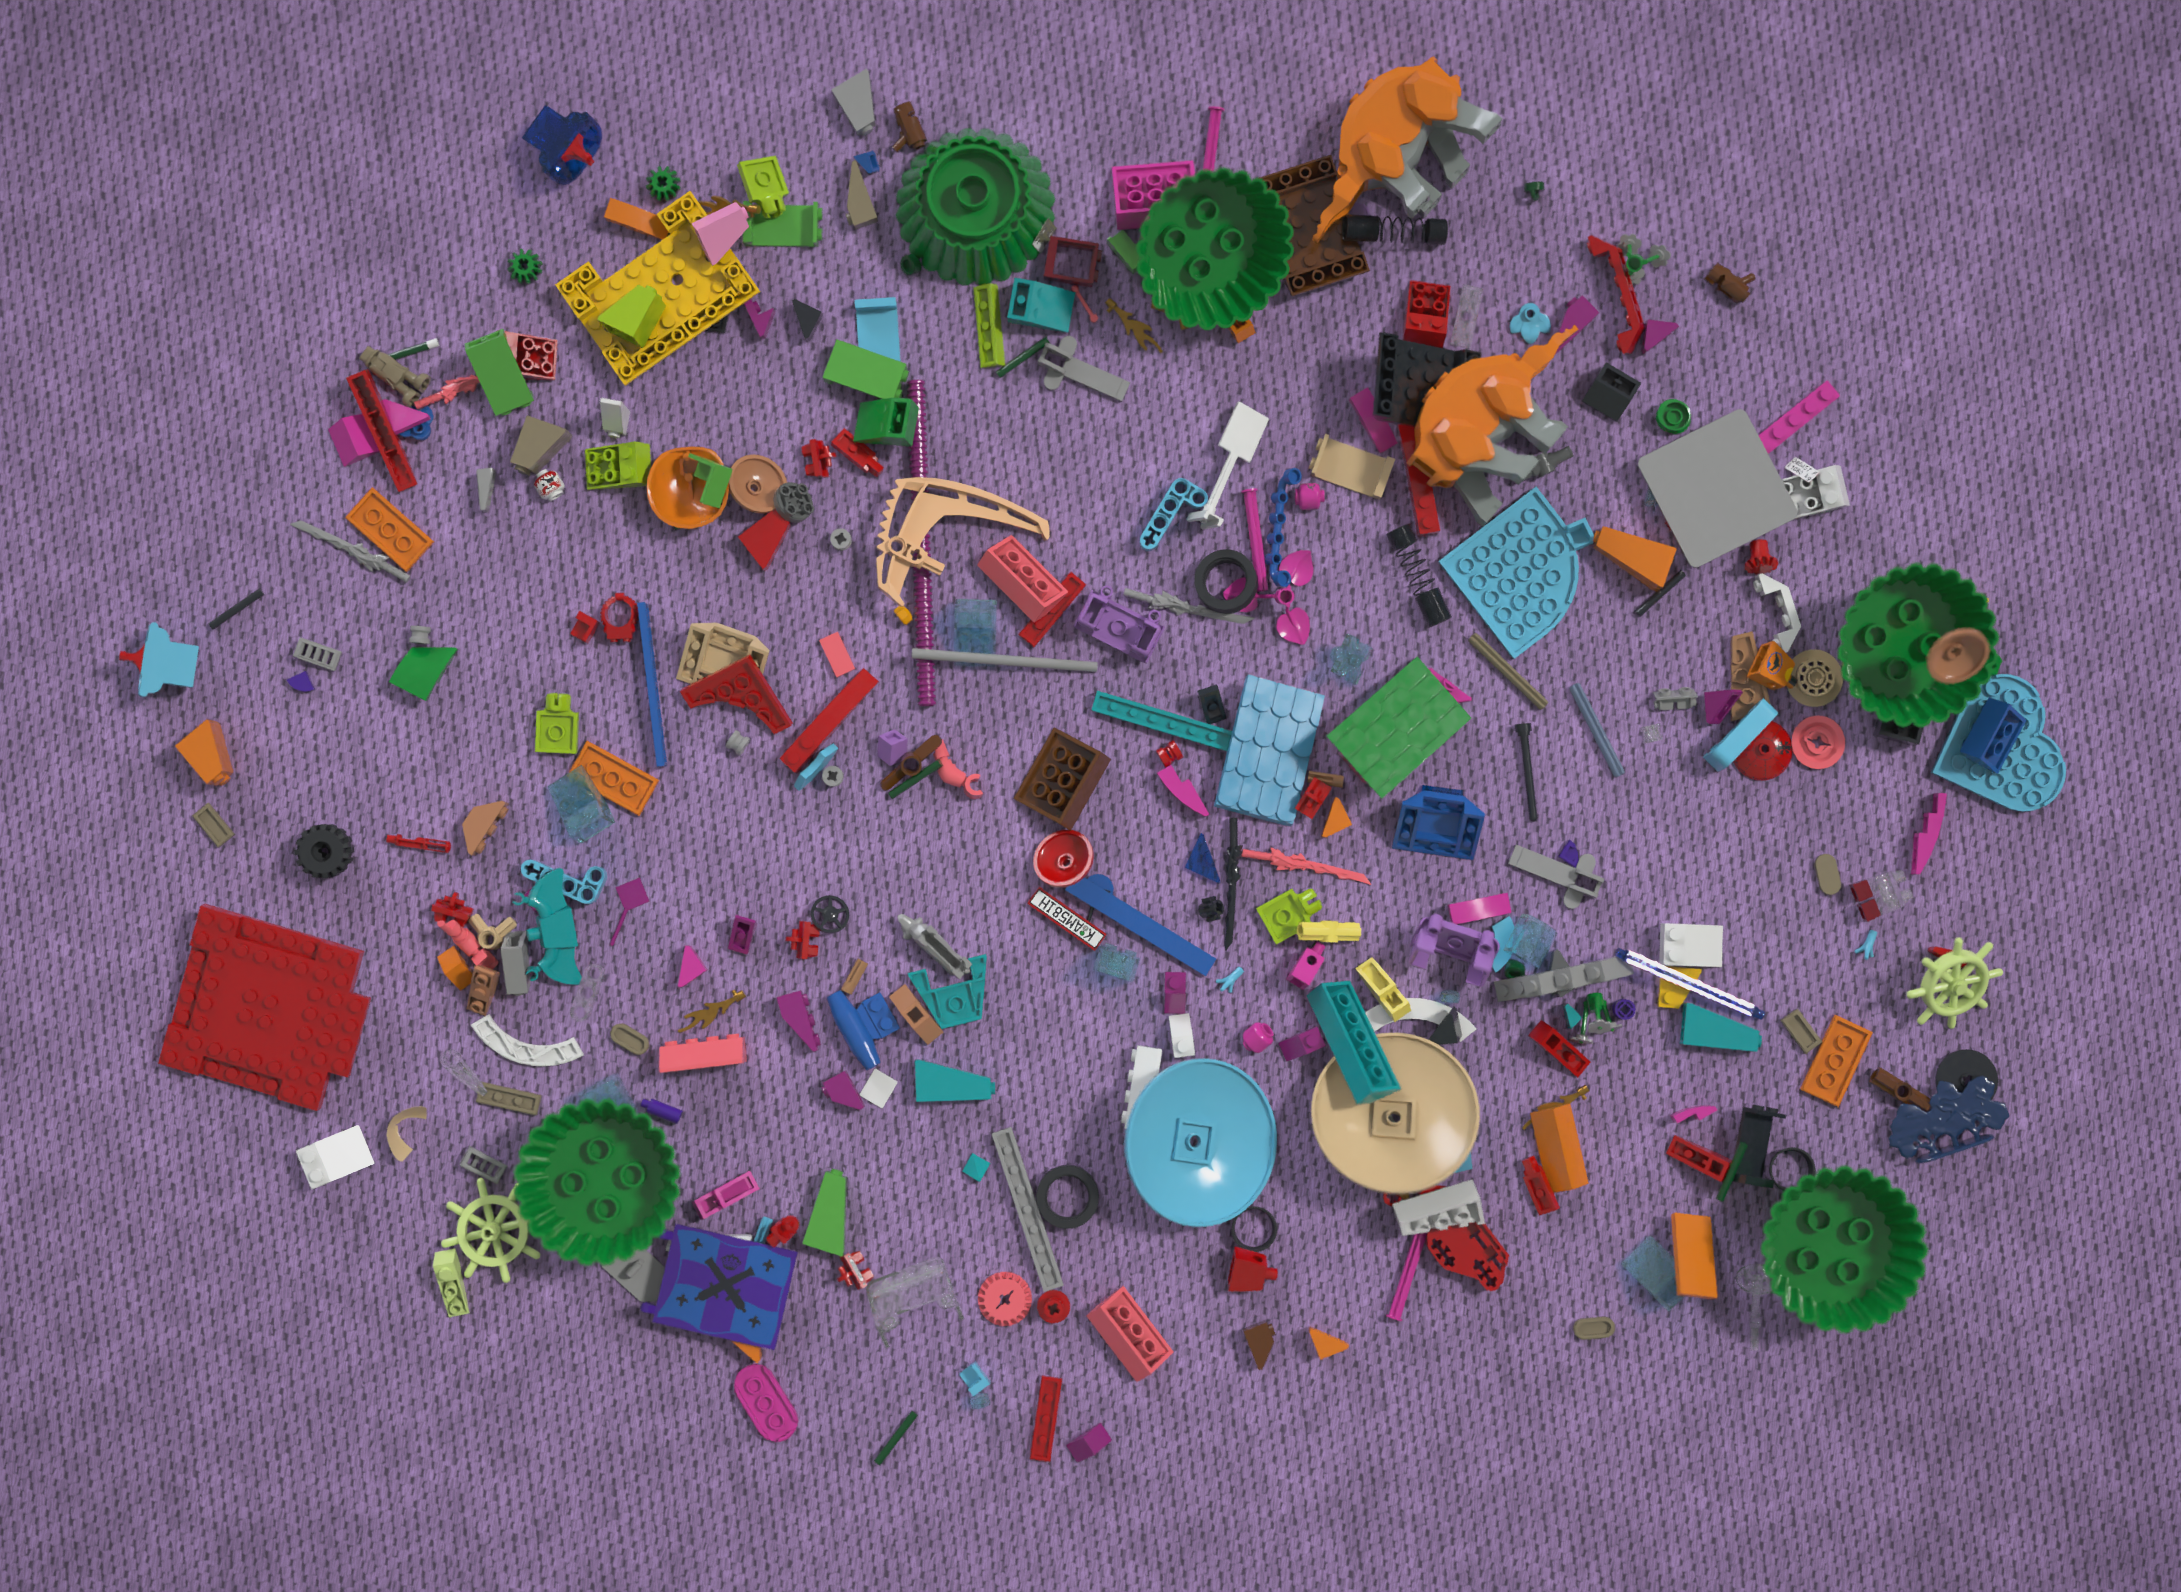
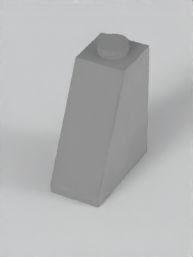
M865 69L831 89L833 96L858 136L869 134L874 130L873 127L876 126L870 76L868 70Z
M526 931L509 932L505 936L501 947L507 994L520 996L528 993L530 987V972L526 975V969L529 967L528 938Z

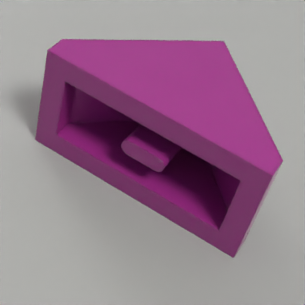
M1648 319L1644 323L1645 329L1643 331L1641 347L1643 355L1674 332L1679 325L1673 322Z
M1734 689L1704 692L1706 722L1708 724H1720L1743 692Z
M1100 1422L1066 1446L1078 1463L1097 1454L1112 1439Z

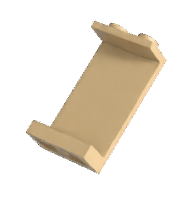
M1325 434L1323 439L1319 438L1315 449L1319 451L1317 458L1312 457L1308 468L1312 470L1311 476L1378 500L1382 498L1395 461L1394 458L1389 456L1383 458L1330 439L1327 434Z

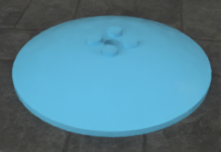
M1203 1058L1186 1060L1160 1072L1146 1085L1138 1096L1127 1123L1125 1156L1128 1171L1135 1188L1143 1200L1155 1212L1178 1224L1195 1227L1212 1226L1238 1216L1256 1200L1264 1189L1271 1175L1276 1157V1124L1273 1111L1264 1092L1244 1071L1219 1060ZM1195 1135L1197 1137V1144L1192 1147L1190 1139Z

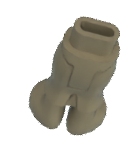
M370 346L366 347L359 358L365 363V367L376 377L390 385L393 390H397L403 396V405L409 408L415 405L414 402L419 400L421 394L403 382L407 380L418 391L423 393L431 381V377L428 374L416 375L388 354L378 349L374 350Z

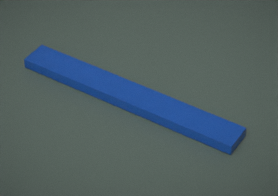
M639 602L637 605L657 767L661 768L667 766L649 607L647 603Z
M1086 878L1065 889L1204 976H1207L1216 961L1215 957Z

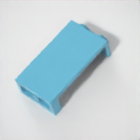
M896 297L855 300L858 347L900 361Z

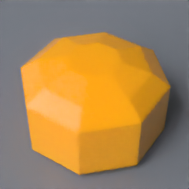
M898 606L894 609V613L904 625L909 624L913 620L910 611L906 607Z

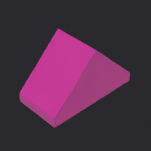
M685 945L678 987H685L708 971L692 946Z

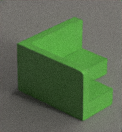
M1121 230L1112 238L1111 236L1107 238L1108 246L1132 274L1136 273L1139 259L1136 252L1137 244L1135 245L1124 230Z
M689 453V458L698 461L694 476L707 481L700 503L720 508L733 469L705 457Z

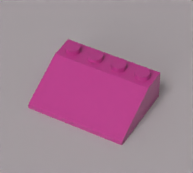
M1193 160L1112 167L1117 230L1141 228L1144 219L1149 214L1151 205L1156 201H1160L1161 193L1167 188L1172 187L1181 178L1195 174Z

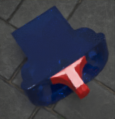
M547 105L543 107L522 136V139L527 144L540 152L539 163L543 167L542 171L553 182L561 186L572 183L582 174L587 165H593L594 160L592 158L597 153L603 138L602 128L588 112H572L567 117H564Z

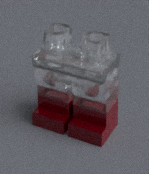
M1903 870L1886 871L1849 884L1855 902H1861L1857 904L1863 922L1871 921L1881 915L1906 906L1905 903L1914 898L1910 888L1901 891L1898 888V883L1906 881ZM1875 895L1877 896V897H1874V898L1869 899V900H1867V901H1864V900H1866V899H1868V898H1870V897H1873V896H1875Z

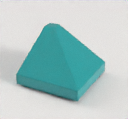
M972 1153L963 1172L980 1182L990 1163Z

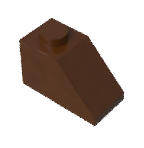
M1266 1320L1243 1329L1258 1370L1263 1369L1274 1344L1272 1336L1276 1335L1272 1323L1267 1324Z

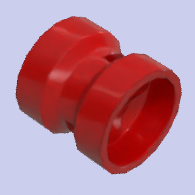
M1174 740L1169 742L1165 748L1161 747L1156 750L1165 768L1170 766L1173 761H1179L1184 758Z

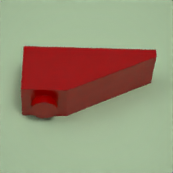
M1542 1020L1528 1035L1577 1078L1591 1063L1559 1032Z
M1674 1135L1666 1152L1667 1155L1720 1182H1723L1732 1162L1731 1159L1677 1135Z

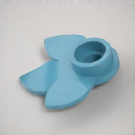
M1533 303L1524 304L1520 308L1519 314L1513 317L1510 322V332H1521L1523 339L1530 345L1537 340L1540 332L1550 333L1551 331L1548 316L1540 313L1539 307ZM1528 310H1533L1532 317L1527 316Z

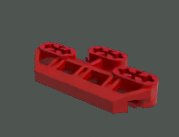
M1435 1185L1418 1191L1417 1196L1449 1186ZM1472 1222L1466 1227H1459L1458 1224L1448 1226L1446 1230L1430 1228V1231L1427 1232L1426 1247L1444 1269L1476 1278L1489 1291L1497 1290L1503 1283L1509 1254L1486 1224L1478 1225L1477 1222ZM1478 1230L1480 1231V1232L1478 1233V1236L1481 1238V1240H1482V1241L1484 1242V1244L1487 1246V1247L1484 1248V1249L1482 1248V1246L1479 1244V1242L1476 1240L1475 1237H1472V1238L1470 1239V1236H1472V1235H1473L1474 1233H1476ZM1433 1239L1440 1240L1438 1244L1449 1257L1453 1256L1451 1259L1452 1264H1444L1446 1259L1435 1246L1431 1247ZM1496 1253L1497 1256L1495 1258L1499 1263H1501L1500 1270L1492 1260H1490L1489 1262L1487 1261ZM1476 1259L1478 1261L1482 1260L1480 1265L1491 1278H1494L1493 1285L1486 1284L1488 1280L1477 1267L1473 1268Z

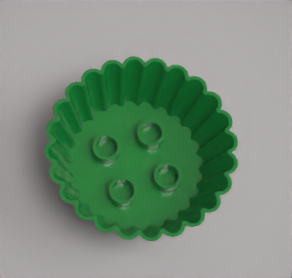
M965 128L958 135L951 132L945 133L940 138V142L931 141L927 143L924 147V154H917L912 158L911 169L906 170L901 177L904 187L900 188L896 194V200L901 205L896 211V219L903 225L900 235L904 241L910 243V254L915 255L917 258H922V265L926 270H937L941 279L949 281L955 278L963 286L970 285L973 281L978 285H985L991 283L993 279L1000 282L1006 281L1011 276V271L1014 273L1024 271L1027 266V260H1034L1039 256L1040 252L1034 247L1033 242L1048 218L1052 223L1054 222L1055 214L1050 208L1055 202V196L1052 191L1048 190L1051 180L1047 173L1041 171L1042 163L1040 159L1036 156H1029V150L1025 144L1013 143L1011 136L1005 133L996 136L988 128L981 129L977 133L971 128Z
M1225 167L1215 171L1203 169L1192 176L1181 178L1172 187L1163 191L1160 195V201H1156L1151 205L1149 214L1141 225V236L1136 246V252L1139 256L1137 271L1143 276V290L1148 294H1152L1153 305L1158 309H1165L1168 319H1181V323L1188 328L1199 324L1203 330H1212L1217 324L1222 328H1229L1236 320L1244 322L1250 319L1253 310L1259 311L1264 309L1268 304V297L1274 296L1279 292L1281 288L1280 280L1284 279L1289 273L1290 268L1287 260L1294 253V247L1289 242L1293 237L1294 230L1286 222L1289 213L1285 206L1279 205L1278 193L1274 190H1267L1263 179H1251L1246 171L1240 170L1232 173L1230 169Z
M1912 563L1905 569L1895 567L1885 577L1878 576L1874 578L1867 589L1861 590L1857 594L1853 606L1846 611L1845 618L1847 624L1839 632L1841 642L1838 649V657L1842 662L1841 675L1843 679L1849 681L1850 694L1855 698H1860L1864 710L1868 712L1875 711L1881 721L1887 722L1894 719V722L1901 727H1906L1912 722L1918 727H1925L1932 720L1942 723L1950 717V713L1959 714L1963 712L1967 706V701H1973L1979 697L1981 693L1980 685L1988 683L1991 678L1989 667L1993 666L1997 661L1998 654L1993 647L1999 641V634L1996 629L1992 628L1995 625L1996 616L1993 611L1986 609L1988 606L1987 597L1983 593L1976 592V584L1972 580H1961V575L1956 569L1943 571V568L1936 563H1931L1926 567L1919 563ZM1961 629H1972L1980 632L1989 644V655L1983 667L1976 674L1957 683H1943L1932 677L1927 668V657L1933 645L1940 638L1950 632Z
M584 1099L578 1106L565 1104L559 1110V1114L551 1113L546 1115L542 1121V1127H536L530 1131V1143L521 1147L519 1158L522 1162L514 1169V1176L519 1182L514 1188V1196L518 1201L522 1202L519 1206V1215L522 1219L529 1221L528 1230L530 1234L537 1238L542 1237L543 1247L549 1251L558 1250V1254L562 1259L570 1261L577 1258L578 1262L585 1266L594 1264L596 1260L599 1264L608 1266L615 1262L616 1258L626 1261L633 1257L635 1250L644 1251L648 1249L652 1243V1237H659L664 1233V1221L673 1217L675 1207L672 1202L680 1194V1188L675 1183L680 1176V1169L677 1164L672 1162L675 1158V1150L670 1144L665 1143L666 1135L664 1131L659 1127H652V1120L647 1114H636L635 1109L629 1104H621L617 1107L616 1103L610 1099H603L598 1104L592 1099Z
M1845 1165L1837 1168L1835 1172L1829 1168H1822L1816 1173L1815 1177L1812 1175L1801 1177L1798 1181V1187H1788L1783 1192V1201L1777 1202L1772 1206L1771 1216L1773 1219L1767 1221L1764 1226V1234L1768 1239L1761 1246L1762 1254L1767 1258L1763 1266L1764 1272L1768 1277L1773 1278L1771 1289L1774 1294L1783 1296L1782 1302L1785 1309L1792 1312L1797 1311L1799 1319L1804 1323L1815 1322L1816 1326L1823 1331H1829L1835 1327L1838 1332L1843 1334L1851 1332L1854 1327L1859 1331H1868L1873 1327L1874 1322L1885 1324L1890 1320L1892 1312L1898 1313L1903 1311L1907 1305L1906 1298L1913 1297L1918 1291L1916 1280L1921 1279L1926 1272V1267L1922 1260L1928 1255V1246L1922 1241L1925 1237L1926 1229L1921 1222L1916 1221L1919 1213L1915 1205L1906 1203L1907 1196L1904 1190L1897 1187L1892 1188L1890 1180L1885 1176L1874 1178L1873 1173L1866 1168H1861L1854 1172L1851 1167Z

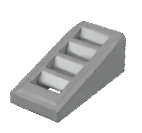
M494 468L476 470L480 510L484 513L489 512L496 475Z
M300 637L293 657L336 671L342 652ZM309 644L305 656H303L302 653L305 645ZM317 647L314 657L311 659L310 656L313 648ZM323 649L325 650V653L323 655L322 661L320 662L318 660ZM330 652H332L334 654L332 656L330 665L326 664Z
M470 1145L459 1163L460 1166L498 1184L507 1167L506 1164ZM475 1154L476 1156L471 1165L468 1164L471 1155ZM480 1157L483 1158L480 1167L476 1168L475 1166ZM489 1161L491 1162V1164L487 1172L485 1173L483 1172V1169ZM495 1165H497L499 1168L493 1177L490 1174Z

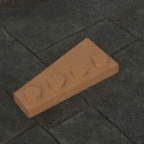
M1753 631L1731 636V689L1743 692L1731 708V721L1742 719L1762 698L1770 704L1767 688L1746 677L1757 655Z

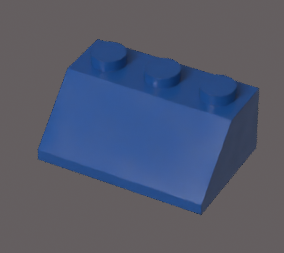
M1989 697L1982 706L1977 720L1973 723L1967 739L1964 740L1960 752L1969 760L1998 774L2027 720L2010 704Z

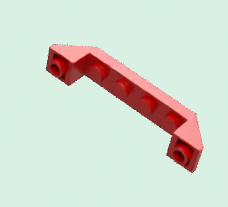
M1590 235L1588 236L1589 242L1587 243L1590 254H1593L1595 257L1610 254L1608 257L1609 264L1615 270L1616 276H1614V280L1622 293L1620 300L1628 313L1626 315L1629 327H1632L1631 330L1617 334L1618 340L1616 343L1620 352L1625 355L1632 354L1645 329V324L1630 275L1628 274L1629 271L1626 267L1623 251L1621 248L1605 240Z

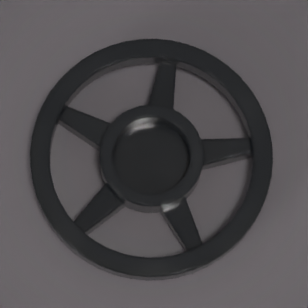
M832 895L823 896L816 900L810 913L813 925L821 932L828 934L837 933L844 929L850 915L846 903L839 897ZM828 900V906L824 909L816 907L821 901ZM832 900L839 902L844 908L836 909L832 906ZM814 911L821 913L823 919L821 925L816 922ZM845 911L846 919L841 926L837 918L840 913ZM833 922L838 927L832 930L823 928L826 923Z

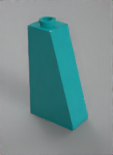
M1683 1002L1680 1044L1758 1052V1048L1762 1044V1036L1759 1035L1760 1031L1692 1003Z
M921 1059L915 1060L916 1102L992 1099V1095L996 1094L995 1082H991V1077Z

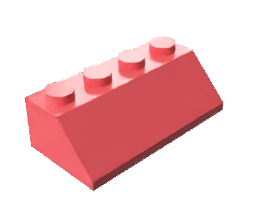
M1012 535L989 548L977 564L1033 622L1045 616L1068 593Z
M739 1033L728 1034L727 1039L720 1040L718 1036L706 1037V1041L698 1042V1038L686 1039V1044H677V1040L665 1042V1046L660 1047L659 1052L660 1073L747 1062L745 1037H739Z
M1124 1286L1086 1315L1136 1382L1152 1374L1173 1353V1350Z

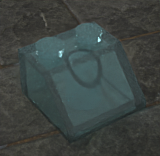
M1521 914L1503 951L1540 970L1558 933L1548 924L1532 915Z
M1108 943L1105 944V947L1100 946L1093 970L1133 982L1140 958L1136 957L1137 952L1125 949L1123 953L1117 951L1118 946Z
M618 1073L578 1093L581 1101L592 1099L598 1104L603 1099H610L616 1103L617 1107L621 1104H629L637 1110Z

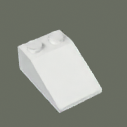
M1661 923L1659 965L1722 967L1723 926Z
M359 1125L296 1151L311 1189L374 1164Z

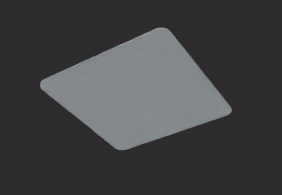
M1735 410L1641 457L1638 461V467L1685 558L1692 567H1700L1795 519L1797 516V508L1744 410Z

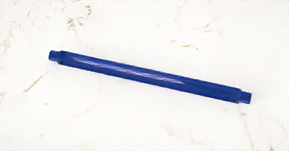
M1617 948L1615 952L1616 957L1621 958L1622 961L1641 968L1747 1016L1762 1020L1765 1015V1011L1760 1010L1755 1005L1735 998L1730 994L1694 980L1657 962L1648 960L1627 949Z

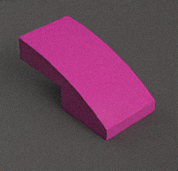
M1712 1105L1693 1106L1679 1110L1670 1116L1673 1122L1678 1124L1694 1115L1696 1120H1701L1717 1111V1108Z

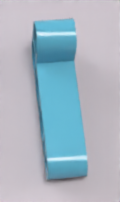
M1184 478L1176 479L1140 537L1141 548L1145 551L1155 550L1182 504L1185 503L1194 509H1202L1208 501L1207 493ZM1177 484H1184L1186 491L1180 494L1176 492L1175 486ZM1196 494L1202 495L1204 502L1196 504L1193 501V496ZM1172 501L1175 503L1176 508L1173 511H1168L1165 509L1164 504ZM1156 519H1163L1165 522L1164 528H1156L1154 521ZM1152 531L1157 533L1152 540L1154 544L1145 545L1146 541L1144 538L1148 539Z
M1762 698L1703 758L1717 772L1725 769L1776 717L1778 712Z
M526 860L521 865L523 876L535 882L539 880V876L541 878L554 870V868L535 860ZM534 864L533 868L542 871L541 874L530 873V870L527 869L528 866H533ZM591 867L586 872L583 881L563 873L562 892L564 895L581 903L593 904L599 898L605 885L607 872L602 867ZM595 870H599L602 874L598 882H595L592 878V873ZM569 880L574 883V889L571 892L565 889V883ZM587 889L593 892V897L589 901L583 896L584 891Z

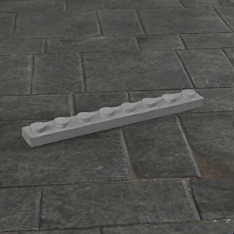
M1012 1127L993 1132L992 1137L1043 1291L1046 1292L1064 1286Z

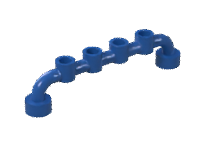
M1297 468L1285 470L1284 475L1279 481L1277 492L1271 495V501L1273 504H1276L1275 512L1269 515V522L1274 525L1273 533H1269L1267 536V542L1272 547L1271 553L1265 556V563L1270 566L1269 574L1277 587H1287L1291 582V575L1288 571L1277 570L1278 565L1282 561L1279 550L1280 544L1284 541L1281 530L1282 524L1286 521V515L1283 513L1284 504L1288 501V495L1285 492L1286 485H1295L1301 481L1302 475Z

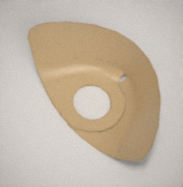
M417 1106L403 1110L396 1114L388 1125V1144L395 1158L400 1162L413 1149L400 1138L396 1124L410 1117L426 1119V1107Z

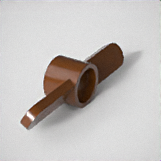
M932 735L914 752L903 754L900 761L901 764L880 782L881 788L887 791L904 776L917 775L922 768L921 762L942 744L941 737ZM909 758H914L919 762L918 766L914 769H907L903 764Z

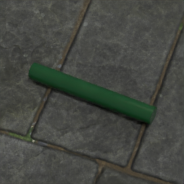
M1045 336L996 371L998 377H1003L1043 349L1046 343H1050Z
M939 759L917 775L912 776L889 791V796L894 799L943 766L942 762Z
M1740 1142L1716 1196V1199L1724 1202L1748 1145L1746 1143Z
M913 1410L909 1413L875 1458V1463L878 1465L883 1463L917 1418V1413Z

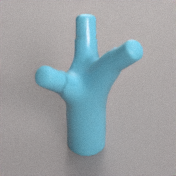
M1870 930L1865 943L1856 949L1855 953L1865 951V960H1868L1869 956L1871 958L1874 957L1873 945L1878 932Z
M1238 966L1229 976L1217 979L1216 983H1224L1220 991L1223 992L1228 987V992L1231 993L1234 982L1244 973L1243 969Z

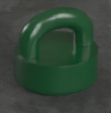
M1540 181L1524 184V192H1530L1533 201H1537L1539 199V192L1545 190L1544 183Z
M908 254L901 258L900 266L904 274L913 275L922 270V264L915 255Z
M1510 959L1506 963L1504 974L1508 979L1525 976L1526 969L1521 962Z

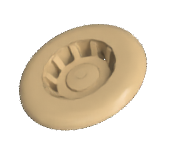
M1812 649L1803 651L1792 659L1795 662V666L1791 675L1797 678L1798 681L1792 689L1788 688V691L1795 700L1806 706L1819 707L1830 703L1837 697L1842 688L1843 677L1841 675V667L1832 655L1822 650Z

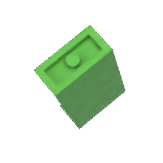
M743 201L744 205H753L749 201ZM813 202V205H785L786 211L782 215L775 218L770 215V219L764 218L762 212L759 214L754 213L755 217L751 218L750 213L747 212L749 218L746 220L749 227L743 233V243L745 246L819 247V241H822L823 238L822 228H819V220H823V209L819 208L818 202Z
M504 329L465 343L467 356L495 416L499 414L502 416L512 412V409L527 407L534 401L533 393L529 390L507 342Z
M837 339L825 369L823 380L826 383L832 384L835 382L880 399L901 398L902 390L900 388L902 382L906 383L910 371L907 370L906 363Z

